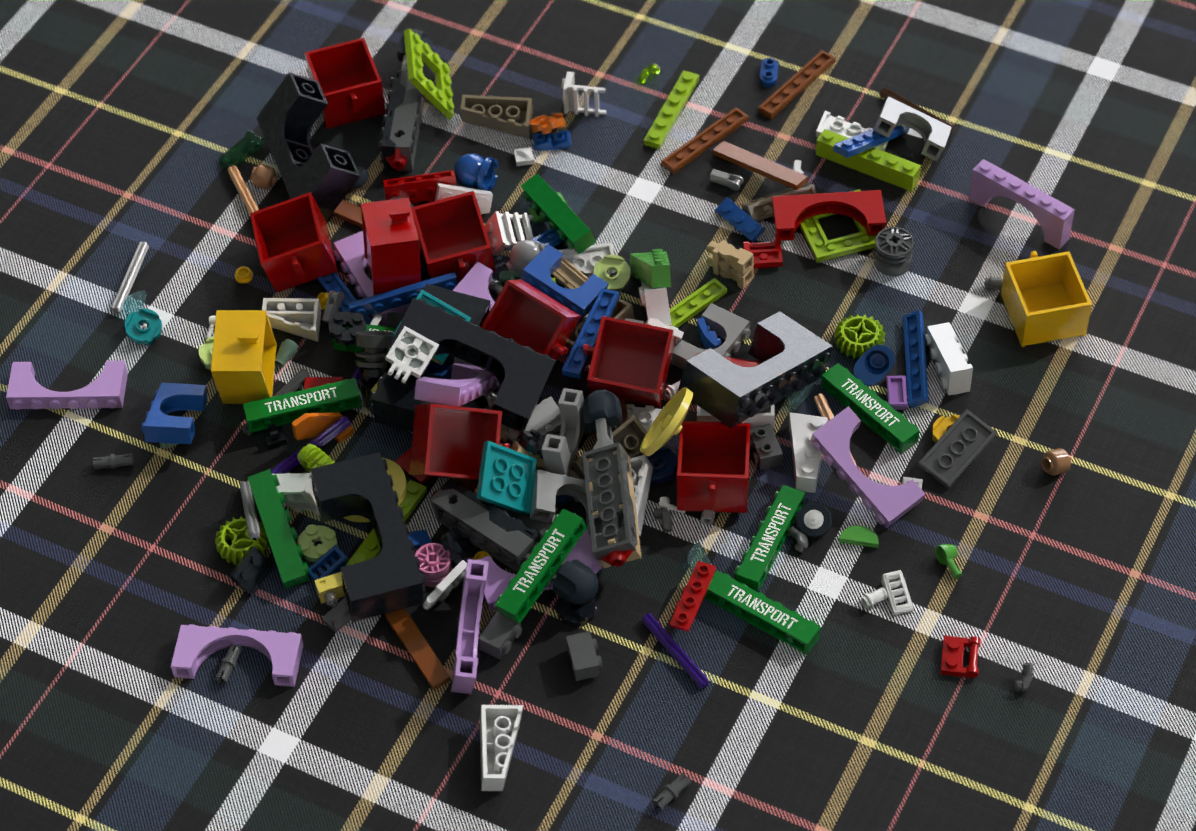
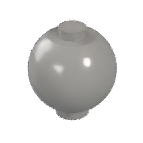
M529 239L516 243L511 249L510 261L506 263L510 272L513 275L517 273L522 275L523 269L545 248L544 245Z

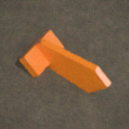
M339 412L305 413L291 423L294 437L297 440L317 437L341 419L343 415ZM349 426L334 437V439L340 444L354 434V429Z

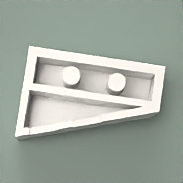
M641 281L642 287H638L642 305H645L647 319L649 317L655 318L668 326L672 325L667 288H652Z

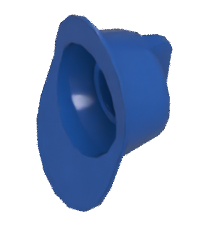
M884 345L872 346L855 363L854 377L860 379L864 385H875L894 366V353Z

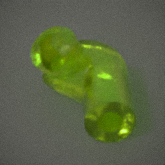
M652 63L642 70L638 81L641 84H645L651 73L654 75L659 74L661 68L657 64Z

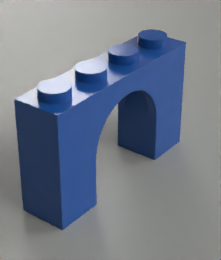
M548 244L523 269L521 280L581 316L579 320L581 321L591 311L601 288H608V283L593 274L578 288L566 289L560 287L551 279V275L560 267L563 253Z
M161 383L159 390L155 392L154 401H151V409L146 413V421L141 426L145 442L191 444L195 435L194 418L169 416L167 414L179 410L204 411L208 402L206 385Z

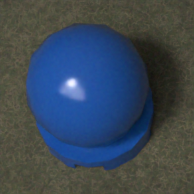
M467 153L456 161L454 173L458 183L466 188L478 187V190L492 191L498 177L495 175V167L499 168V164L495 158L487 157L484 160L478 154Z

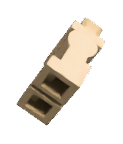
M722 240L720 243L711 241L708 244L706 251L710 255L708 256L707 264L713 267V273L716 275L720 274L723 278H731L737 281V286L744 289L754 278L753 253L742 248L739 250L735 249L732 244H728L725 240Z

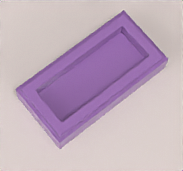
M886 376L887 402L894 410H907L906 377Z

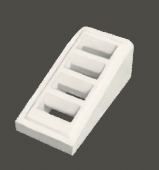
M898 570L883 574L881 583L887 592L893 614L898 615L914 611L902 571ZM906 602V604L896 606L897 603Z

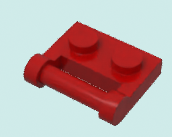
M775 239L772 242H743V249L754 255V268L783 266L780 241Z
M944 635L941 675L968 678L978 677L977 659L981 639L978 637L963 638ZM964 647L970 648L969 667L967 668L962 667Z

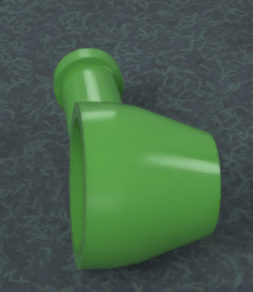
M953 544L936 546L935 554L938 561L943 565H947L953 579L961 577L962 572L959 571L953 561L958 555L956 546Z

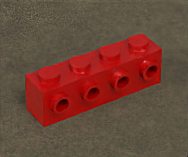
M454 170L383 180L386 200L394 197H409V201L413 205L423 201L434 202L438 183L457 186Z

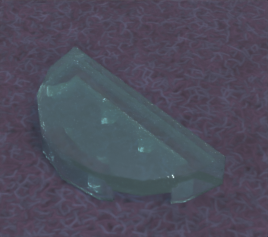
M146 290L137 291L126 298L123 307L126 316L133 311L135 313L143 309L147 296Z
M812 382L810 385L804 386L786 398L788 407L793 412L815 388V383Z
M699 542L692 546L688 555V564L692 571L698 561L712 565Z

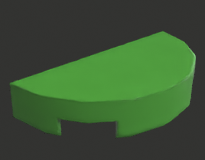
M853 525L846 528L839 537L840 543L878 548L879 545L876 533L862 525Z

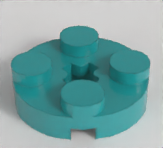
M143 308L135 313L133 311L125 320L126 336L137 344L152 345L162 333V321L153 310ZM145 323L147 324V329H141L139 325L143 326Z

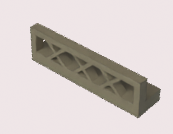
M805 183L798 190L789 188L741 205L742 209L747 210L748 215L757 222L773 216L772 196L816 194L814 184Z

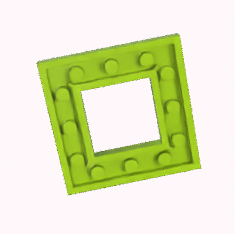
M408 28L404 31L408 80L447 119L454 117L452 81L449 74L450 67L440 59L437 53L430 49L427 43L420 39L417 33ZM423 62L435 73L436 87L430 79L428 80L424 76Z
M834 213L810 217L799 225L817 263L875 248V238L877 235L867 236L863 226L856 220L854 222L859 233L827 240L818 219L835 215Z

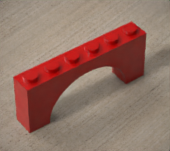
M881 190L772 196V214L776 241L794 240L795 231L803 221L810 217L827 213L841 214L853 218L863 226L867 236L877 235L886 228Z

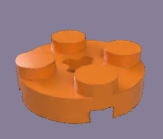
M552 113V116L549 117L546 114L532 119L530 123L533 133L541 131L542 134H548L554 128L566 126L562 113Z

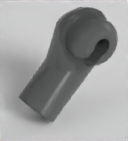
M660 507V509L655 508L654 518H661L663 532L672 531L670 512L664 507Z
M794 526L791 527L788 535L797 541L794 548L803 553L805 548H808V538Z
M1023 663L1022 681H1015V691H1022L1023 693L1028 690L1033 679L1032 663Z

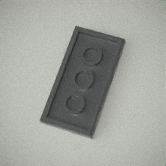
M966 409L918 462V466L949 489L994 439L997 432Z

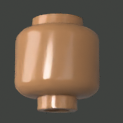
M259 164L257 167L254 166L250 180H253L254 186L267 190L271 185L275 186L278 176L275 175L274 168Z
M1064 449L1051 450L1043 455L1041 466L1049 475L1062 474L1070 469L1071 457Z

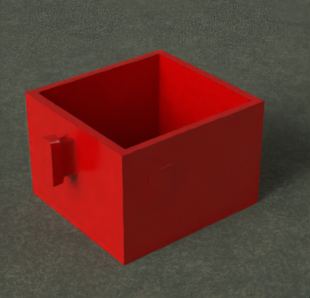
M364 38L305 52L308 76L310 79L318 81L328 103L321 113L326 129L386 114L382 81Z
M474 191L411 207L430 279L455 272L458 283L477 262L493 270V273L496 272L490 241Z
M311 192L250 213L260 263L276 292L338 271L326 221Z
M409 197L362 203L364 255L368 261L373 284V295L421 282L419 238Z
M507 280L481 328L495 331L503 338L513 339L519 345L531 347L537 353L549 355L556 362L559 355L567 354L569 349L564 346L581 316L523 280Z
M602 316L595 347L587 344L583 346V355L593 356L587 378L589 394L596 390L606 389L615 394L619 400L660 408L674 348V330Z
M440 404L415 405L409 475L479 481L484 442L490 441L509 448V444L500 443L502 411Z
M683 421L679 439L677 510H713L714 512L747 513L750 423H741L729 428L722 422Z

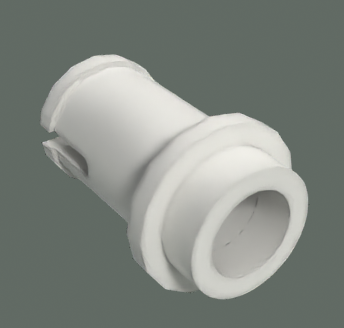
M680 381L666 386L664 394L668 399H671L677 393Z
M880 587L869 594L865 593L861 597V603L864 608L871 609L874 604L888 598L887 592L883 587Z

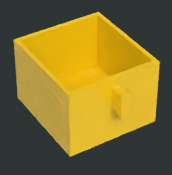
M1032 251L1029 259L1005 263L1001 296L1021 347L1081 335L1086 336L1092 303L1069 251L1038 257L1036 251Z
M216 310L211 373L223 404H244L250 401L266 399L273 395L277 344L266 310Z

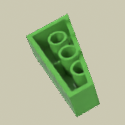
M653 249L652 252L630 253L632 276H635V278L640 279V281L645 282V284L652 288L671 287L670 263L666 251L663 252V249Z

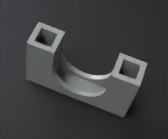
M888 96L873 131L889 138L895 126L909 127L918 132L924 139V147L921 154L938 161L945 148L952 127Z
M711 303L702 314L706 325L710 326V331H715L725 341L721 346L713 349L723 357L731 358L733 353L740 349L741 343L750 336V321ZM681 340L672 352V364L684 370L686 360L705 350Z
M563 388L558 402L561 414L560 436L547 434L541 451L546 471L569 476L585 430L583 418L584 397L583 392L580 390Z
M537 470L534 478L530 519L549 523L555 513L556 496L570 495L578 499L585 507L587 514L586 526L588 532H590L585 479L551 473L546 470Z

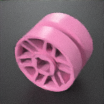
M429 543L417 550L415 556L419 559V571L424 575L425 586L436 587L452 571L449 550L445 551L443 545L438 543Z

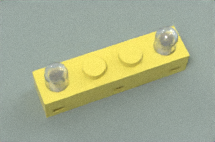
M341 572L314 580L321 604L326 603L329 607L333 608L337 606L338 598L345 596L342 588Z

